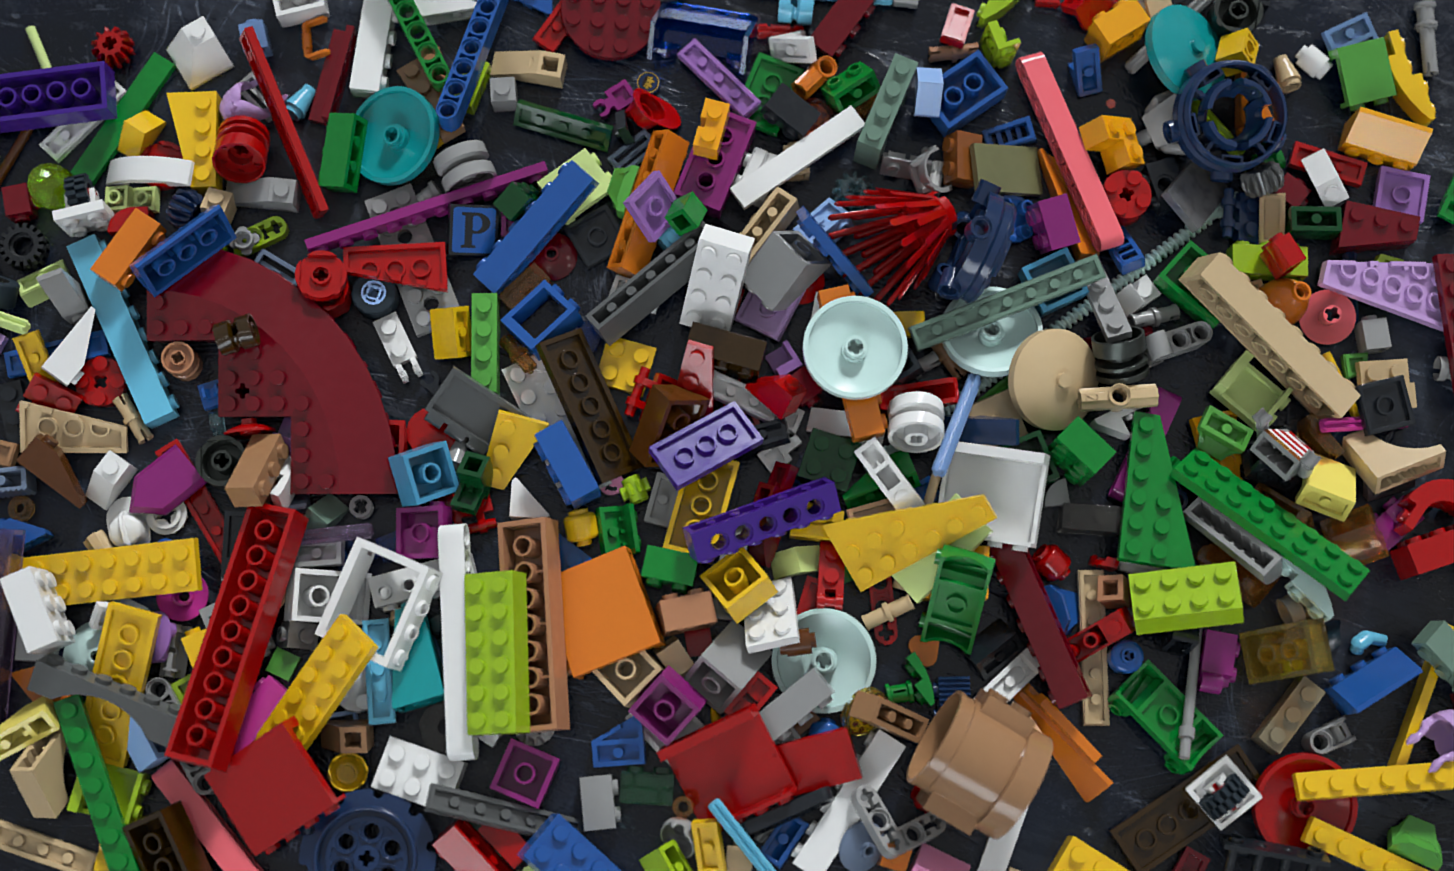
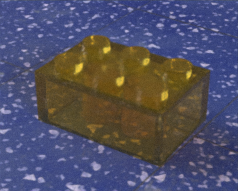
M1324 618L1303 620L1239 633L1249 685L1335 671Z

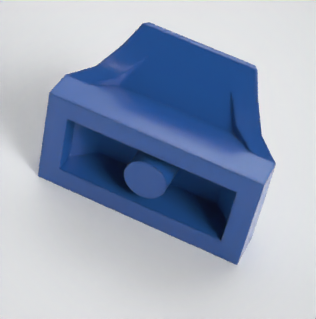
M1057 584L1044 586L1063 631L1066 635H1070L1073 628L1079 623L1077 593L1063 589Z

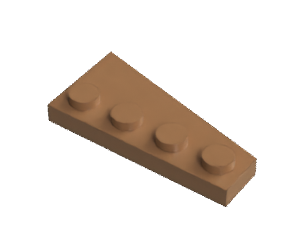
M427 54L424 57V59L430 60L434 58L435 55ZM418 59L396 70L405 86L426 97L436 111L441 93L431 87ZM441 74L436 76L434 80L441 81L446 76ZM463 122L460 128L453 132L443 130L439 123V137L444 144L466 132Z

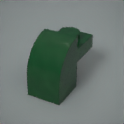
M466 451L456 471L460 483L450 506L452 510L476 516L483 499L487 500L493 480V466L489 456Z

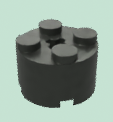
M1215 0L1208 12L1207 21L1219 39L1221 36L1248 28L1253 33L1263 17V5L1258 0Z
M228 435L211 437L202 448H199L196 454L195 465L197 472L213 487L226 491L225 487L246 446ZM226 459H228L229 463L223 468L221 464L226 463Z

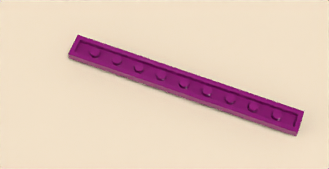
M545 161L305 239L308 253L318 250L330 252V250L339 247L340 249L351 247L354 245V242L363 239L364 241H370L377 238L378 234L387 231L388 233H394L401 230L402 226L411 223L412 225H418L433 216L443 217L448 214V203L474 204L481 200L485 202L497 198L499 194H502L512 181L518 183L525 182L528 185L534 184L536 186L539 180L548 175V169Z

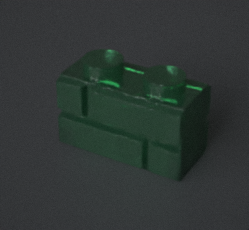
M627 766V771H621L619 803L673 806L675 774L669 773V768L654 767L653 772H643V767Z

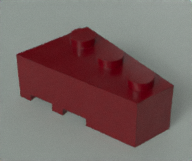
M1346 200L1340 206L1342 232L1332 240L1329 256L1344 252L1360 253L1361 251L1406 249L1417 240L1421 216Z

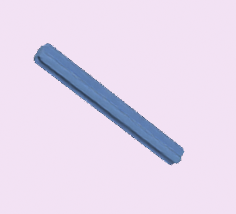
M970 373L967 376L931 468L934 476L944 477L947 473L981 385V376L978 374Z

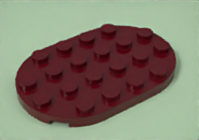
M562 0V22L568 37L587 55L607 61L622 60L634 56L652 40L659 22L660 0Z

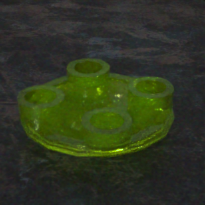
M52 163L40 164L32 169L28 176L27 187L32 196L33 203L37 207L53 210L66 208L64 200L66 191L63 181L64 178L73 175L64 167Z

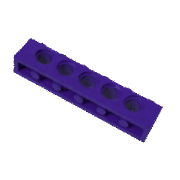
M822 477L682 527L690 557L696 562L704 564L714 561L715 557L719 555L734 554L741 547L759 545L763 542V539L783 536L788 530L808 527L810 522L818 519H830L834 516L833 514L841 511L835 483L826 477ZM813 500L812 507L807 510V504ZM790 508L789 515L783 518L785 510ZM767 517L766 523L759 527L761 519ZM743 525L742 532L735 535L736 529ZM719 534L718 541L711 544L713 536Z

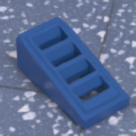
M1030 116L982 131L985 144H993L991 135L996 134L999 145L1027 146L1037 142ZM1021 127H1025L1026 137H1022ZM1013 129H1015L1018 139L1014 141L1010 131ZM1002 132H1006L1008 143H1003Z
M1121 226L1126 243L1116 248L1108 249V252L1123 276L1145 267V257L1126 228ZM1129 248L1128 251L1119 254V251ZM1133 255V257L1123 260L1124 257Z

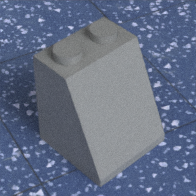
M773 231L748 264L744 280L745 288L751 293L756 294L762 300L761 303L766 309L770 311L786 310L832 263L799 231Z
M732 620L702 653L684 676V679L708 700L706 703L721 715L773 652L768 649L749 654L746 648L745 627L739 623L736 624Z

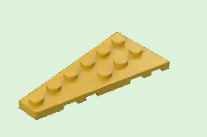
M981 494L914 508L909 507L864 517L848 518L842 521L826 522L822 524V527L860 592L936 552L937 549L943 548L944 544L949 545L995 520L997 515L986 496Z

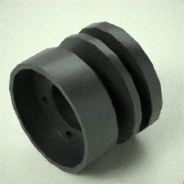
M1130 326L1132 329L1131 338L1112 343L1106 342L1102 330L1091 337L1093 356L1098 358L1095 361V369L1098 370L1096 372L1098 382L1106 385L1130 384L1138 382L1150 374L1149 364H1147L1148 355L1143 353L1147 349L1144 329Z

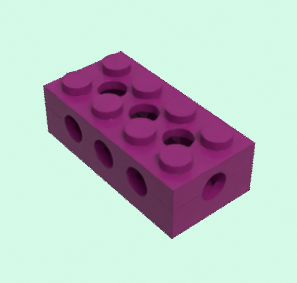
M730 112L724 138L729 141L722 142L717 160L721 163L717 165L710 163L713 159L693 155L692 147L674 190L677 199L693 191L706 207L707 212L705 215L713 218L716 217L720 220L731 194L730 187L733 186L741 170L743 161L756 134L757 122ZM703 182H708L711 185L708 187H703L700 184Z

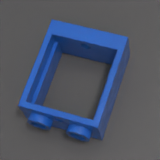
M545 279L500 320L507 331L538 361L541 358L535 345L570 332L583 321L578 312L581 310L578 304L571 298L566 300L563 297L565 294L556 284L551 286ZM552 297L566 311L534 339L520 325Z

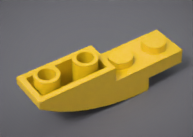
M1389 31L1384 36L1397 94L1393 98L1415 123L1427 127L1436 119L1435 106L1430 102L1428 95V84L1423 79L1422 73L1412 75V64L1407 60L1405 42L1400 37L1399 31Z

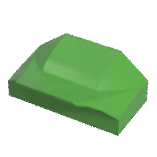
M630 165L627 168H615L611 177L607 193L612 200L617 217L620 219L624 218L627 208L623 202L632 194L640 170L639 166Z
M1209 405L1206 407L1197 427L1199 433L1197 448L1222 461L1232 454L1243 453L1254 430Z
M1408 815L1399 825L1391 827L1387 832V851L1436 871L1443 865L1441 847L1437 841L1434 824Z

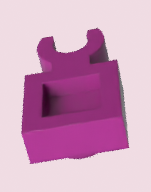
M626 79L605 91L607 99H598L593 103L594 110L599 107L606 109L600 114L601 120L607 119L614 109L616 112L626 110L633 101V89Z

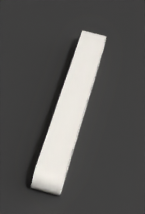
M466 523L440 525L438 528L439 571L443 573L440 580L447 756L449 761L476 760L479 755V737L467 735L464 574H471L470 532Z

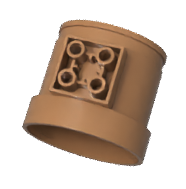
M980 688L975 699L969 698L964 692L958 690L945 701L928 725L915 749L907 770L906 780L908 783L920 787L921 790L916 799L924 809L968 835H971L975 828L996 840L1004 836L1016 824L1032 801L1049 766L1053 752V741L1050 737L1034 728L1037 722L1030 718L1032 715L1030 711L1015 702H1012L1011 706L1008 705L1009 699L992 688L988 692Z

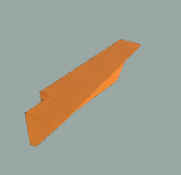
M1043 148L1039 149V165L1050 197L1066 193L1068 195L1081 241L1070 246L1075 261L1077 262L1094 254L1099 256L1100 252H1097L1092 245L1055 158L1047 154Z
M1027 683L1013 697L1014 700L1032 713L1031 718L1037 722L1036 725L1042 733L1052 739L1053 757L1084 802H1090L1113 784L1094 764L1102 755L1044 694H1039L1030 683Z

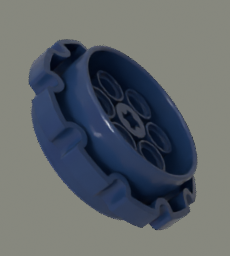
M361 789L345 793L346 797L343 804L339 805L340 808L327 816L324 812L319 814L320 821L314 824L315 832L303 836L299 853V863L306 865L308 871H338V864L341 861L348 863L349 871H384L387 867L392 868L394 871H436L438 854L430 851L428 848L429 843L435 840V835L424 814L413 816L411 814L412 802L384 792L383 796L378 798L374 789ZM373 823L379 827V835L375 839L370 838L367 834L368 827ZM346 834H350L354 838V844L350 849H346L342 844V839ZM392 840L397 841L400 845V851L395 856L391 855L387 848ZM370 851V856L374 857V862H369L367 865V861L363 860V855L368 854Z

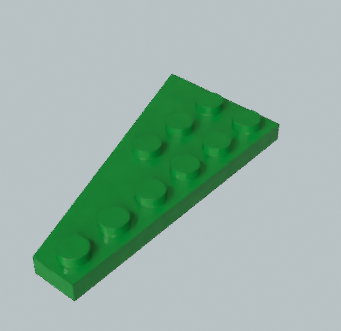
M1134 411L1132 414L1116 561L1163 569L1193 567L1195 562L1176 481L1169 476L1173 468L1160 415Z

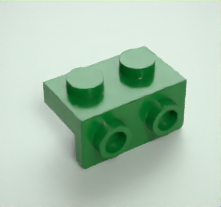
M627 503L623 506L596 508L595 514L601 555L622 546L630 548L633 556L639 554L641 538L637 532L636 523L638 516L636 510H634V504Z

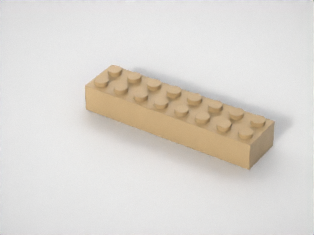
M1221 252L1198 257L1178 280L1286 389L1289 386L1293 389L1291 394L1316 419L1342 418L1361 396L1355 390V385L1350 380L1343 378L1337 372L1338 368L1336 365L1327 361L1320 354V349L1316 345L1309 343L1303 337V332L1285 319L1286 316L1283 311L1274 307L1268 301L1267 295L1261 290L1256 289L1250 283V278L1232 265L1233 261L1230 257Z

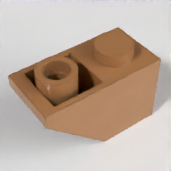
M369 719L328 720L320 731L321 747L338 753H368L374 746L373 725H369Z

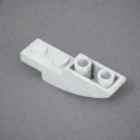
M875 436L854 451L896 510L926 505Z

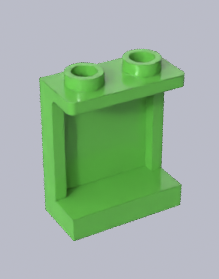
M1384 37L1328 51L1330 61L1336 60L1345 100L1344 103L1340 104L1341 109L1349 107L1350 112L1355 111L1360 107L1365 108L1364 103L1372 101L1373 106L1389 102L1388 97L1397 95Z

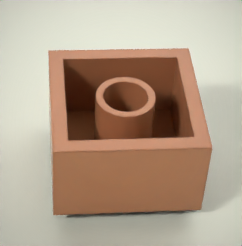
M703 588L689 590L688 594L678 597V593L662 596L663 599H660L655 606L657 621L663 637L683 634L686 631L711 628L717 622L711 590L704 592Z

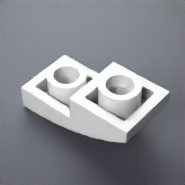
M290 455L280 470V474L277 477L278 483L273 486L270 492L273 505L285 508L290 506L295 494H291Z

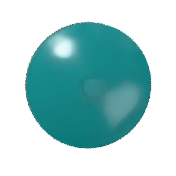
M1170 5L1152 16L1147 25L1145 35L1147 55L1158 78L1174 94L1176 93L1177 95L1183 83L1188 79L1184 72L1185 69L1202 59L1205 60L1207 65L1216 62V52L1220 39L1210 23L1201 14L1187 6ZM1225 74L1206 86L1199 88V90L1206 93L1214 84L1224 80Z
M392 86L377 91L362 103L356 114L368 120L360 173L376 183L388 186L400 185L418 176L432 160L439 141V120L430 101L411 88Z

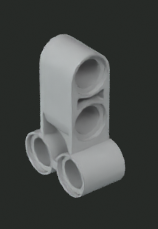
M1197 321L1167 332L1160 330L1145 337L1147 349L1143 353L1148 355L1147 364H1149V368L1162 363L1166 359L1198 349L1212 338V328L1207 322ZM1194 332L1199 335L1200 339L1195 336ZM1172 339L1177 341L1178 346L1173 343Z

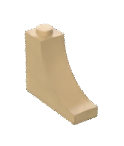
M1360 430L1343 437L1341 454L1356 469L1358 475L1376 495L1444 468L1446 450L1441 444L1428 448L1399 447L1386 443L1374 435L1365 436L1364 431Z
M61 726L54 733L27 746L9 770L33 818H57L69 801L63 776L64 755L67 744Z

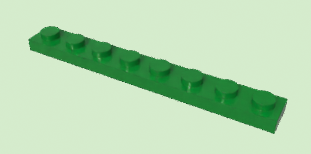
M76 694L54 702L53 705L108 870L141 871L122 829L126 824L82 695Z

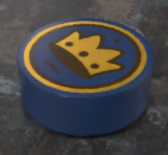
M644 71L638 75L636 88H642L652 95H656L659 92L661 86L660 78L655 72Z

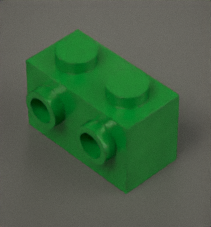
M859 61L850 65L847 70L838 76L830 78L820 89L828 107L839 114L852 105L853 108H856L879 92L881 86L874 70Z

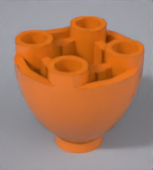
M1279 278L1259 288V290L1267 295L1268 301L1274 307L1283 311L1286 316L1285 319L1291 325L1297 323L1308 309L1311 289L1303 281H1297L1292 278Z

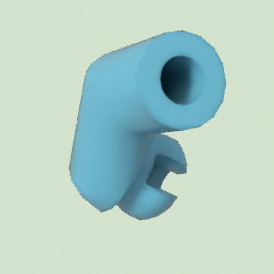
M1367 630L1361 631L1350 641V651L1355 655H1361L1364 653V649L1370 645L1386 646L1388 636Z

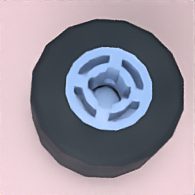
M359 277L352 286L351 296L353 303L361 315L368 319L378 320L393 313L398 307L400 296L395 283Z

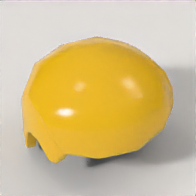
M341 753L336 755L330 762L327 775L333 788L341 792H351L364 785L369 770L364 758L357 753Z

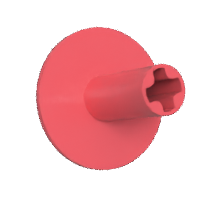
M1321 290L1313 293L1309 298L1308 309L1299 320V324L1303 333L1313 342L1323 345L1336 344L1344 340L1352 332L1356 322V312L1348 297L1330 290ZM1328 311L1332 313L1331 318L1333 319L1330 321L1327 320L1328 315L1326 313Z

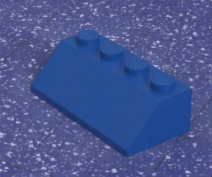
M219 204L212 205L129 266L137 280L155 298L235 240L237 236L222 207Z

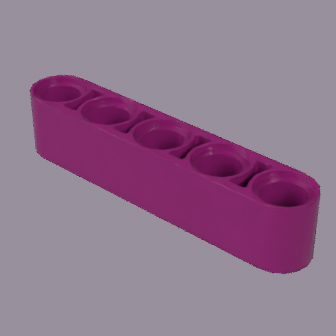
M1158 386V406L1147 407L1145 413L1160 415L1166 436L1182 397ZM1128 451L1108 494L1109 497L1123 503Z

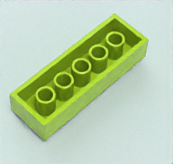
M508 570L464 574L467 735L487 736L530 733L526 573Z

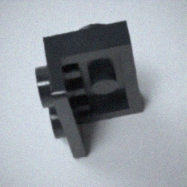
M1246 449L1241 454L1245 478L1286 492H1289L1302 480L1297 474L1288 481H1285L1249 449Z

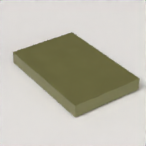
M973 143L969 146L975 190L980 179H983L1001 187L999 195L1027 197L1043 195L1037 147Z

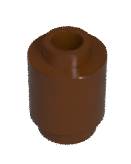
M809 627L799 629L800 643L779 647L780 654L787 655L788 657L812 654V648H817L815 632L810 633Z

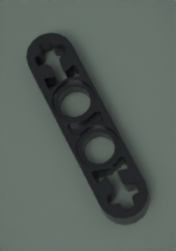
M826 786L740 824V826L750 838H754L833 802L835 798L830 786Z

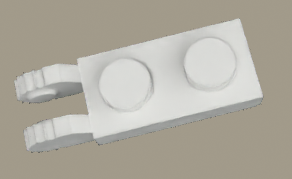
M393 312L374 321V327L393 367L397 369L403 383L409 382V377L402 365L410 361L415 374L418 377L424 375L416 358L418 357L397 313Z

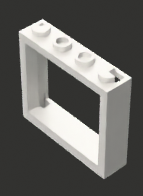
M357 537L315 634L323 638L339 614L349 616L375 554L420 572L385 655L382 656L375 652L371 658V661L401 672L405 661L408 660V654L413 642L418 637L422 621L429 611L435 591L439 588L438 584L443 573L373 542Z

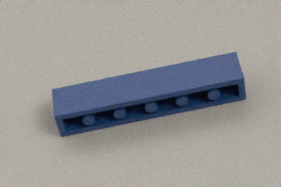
M573 160L560 167L558 170L559 175L554 181L548 182L543 187L542 195L526 207V213L520 220H516L511 224L509 233L505 238L499 239L492 247V253L477 264V270L473 275L492 293H497L500 297L506 293L600 184Z

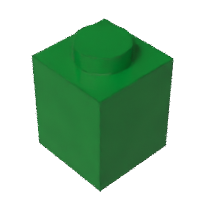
M692 191L674 200L664 218L676 233L681 236L699 227L707 209Z

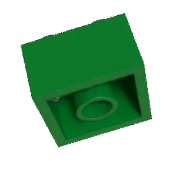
M647 545L641 577L649 588L661 590L662 586L671 587L672 592L685 595L687 591L694 589L699 563L691 558L689 553Z

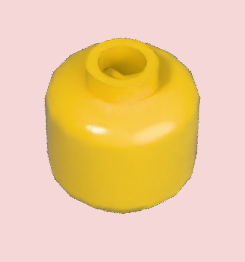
M588 508L569 511L568 516L563 519L566 539L572 543L576 542L577 547L592 544V539L596 538L599 534L596 515L594 512H588Z

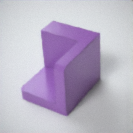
M788 340L783 341L780 348L765 357L775 375H792L801 369L803 365Z

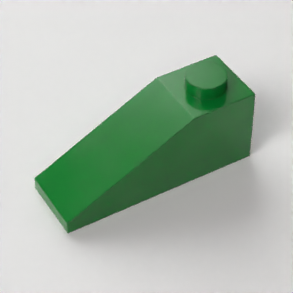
M899 451L890 454L889 456L912 487L921 486L908 452ZM869 472L843 495L847 509L887 499Z

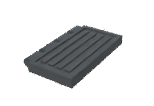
M453 366L425 407L428 413L424 420L438 429L445 422L448 424L443 431L445 434L459 443L465 437H468L469 440L465 447L477 454L484 455L490 444L499 409L529 418L532 417Z

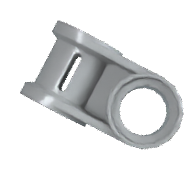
M1343 715L1306 733L1301 739V746L1306 753L1319 755L1343 747L1357 739L1351 735L1345 723L1346 717ZM1315 736L1321 741L1319 749L1315 748L1313 744Z

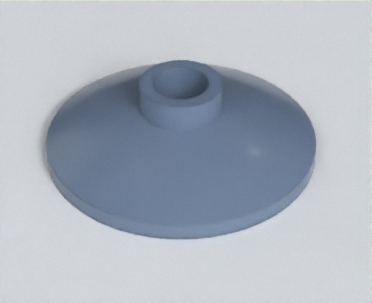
M860 821L853 824L844 833L840 841L839 858L842 865L850 871H867L878 862L881 853L878 851L863 822Z

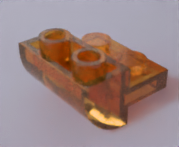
M1369 504L1352 509L1345 522L1332 517L1320 521L1324 538L1339 546L1342 551L1352 558L1359 560L1363 565L1389 556L1383 534L1378 529L1372 507Z

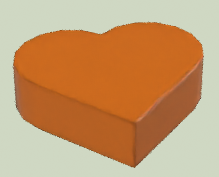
M921 635L912 637L908 643L909 651L916 653L924 667L934 665L938 656L939 641L922 642L920 641Z

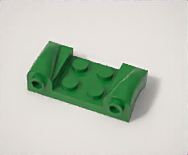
M945 544L943 550L937 549L934 564H937L938 568L927 613L922 612L919 627L923 628L920 641L948 642L959 647L966 654L971 655L995 563L994 558Z
M1149 659L1144 661L1137 671L1132 672L1107 699L1109 709L1115 715L1123 717L1131 715L1167 752L1164 755L1165 766L1174 774L1179 773L1183 775L1190 772L1199 759L1224 736L1195 707L1193 720L1195 738L1191 741L1190 759L1182 760L1179 758L1181 739L1178 738L1179 726L1182 725L1185 696Z

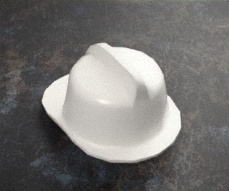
M122 497L116 500L109 507L106 515L109 539L115 547L146 544L151 541V531L146 521V513H129L131 497Z

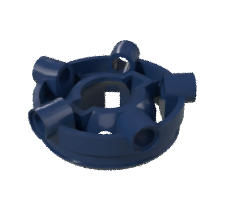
M1202 59L1184 70L1188 79L1183 83L1175 98L1172 120L1163 123V135L1167 143L1178 142L1182 151L1192 162L1210 171V181L1232 182L1234 173L1256 167L1273 153H1278L1281 150L1287 136L1285 133L1288 121L1287 103L1281 87L1266 67L1242 60H1225L1207 65L1205 60ZM1221 68H1233L1247 73L1245 78H1238L1233 82L1232 79H1224L1210 87L1206 93L1199 90V88L1222 76L1224 73ZM1240 93L1248 101L1243 108L1246 117L1245 125L1238 136L1226 139L1217 131L1214 121L1207 122V112L1209 109H1213L1215 100L1223 97L1233 99ZM1193 97L1200 100L1197 118L1195 113H1191ZM1272 105L1274 121L1273 117L1262 118L1263 108ZM1252 148L1258 157L1243 163V156L1227 154L1214 156L1208 150L1214 152L1222 149L1231 152Z
M980 179L971 199L976 202L971 211L956 213L957 222L953 223L952 227L953 230L957 228L954 234L957 238L947 263H939L928 280L929 288L943 298L962 299L965 303L975 302L983 291L990 286L991 278L996 277L1012 242L1010 237L1015 231L1014 224L1017 209L1013 203L1005 202L1003 196L999 195L1001 187L986 180ZM960 222H968L965 229H960L957 225Z

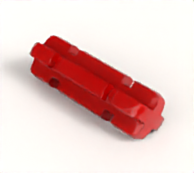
M758 24L756 36L758 39H767V37L804 30V27L798 24H793V27L790 24H771L770 26Z

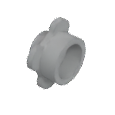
M241 226L235 232L237 238L229 244L233 249L237 248L242 251L243 255L247 256L252 253V248L260 241V237L257 233L252 234L246 227Z

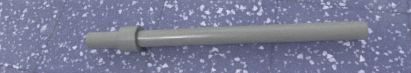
M1200 628L1199 644L1189 654L1182 725L1179 726L1178 738L1181 739L1179 758L1182 760L1190 759L1191 741L1195 738L1193 720L1203 628Z

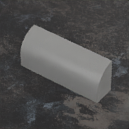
M1199 496L1183 511L1185 521L1264 584H1270L1282 575L1281 556Z

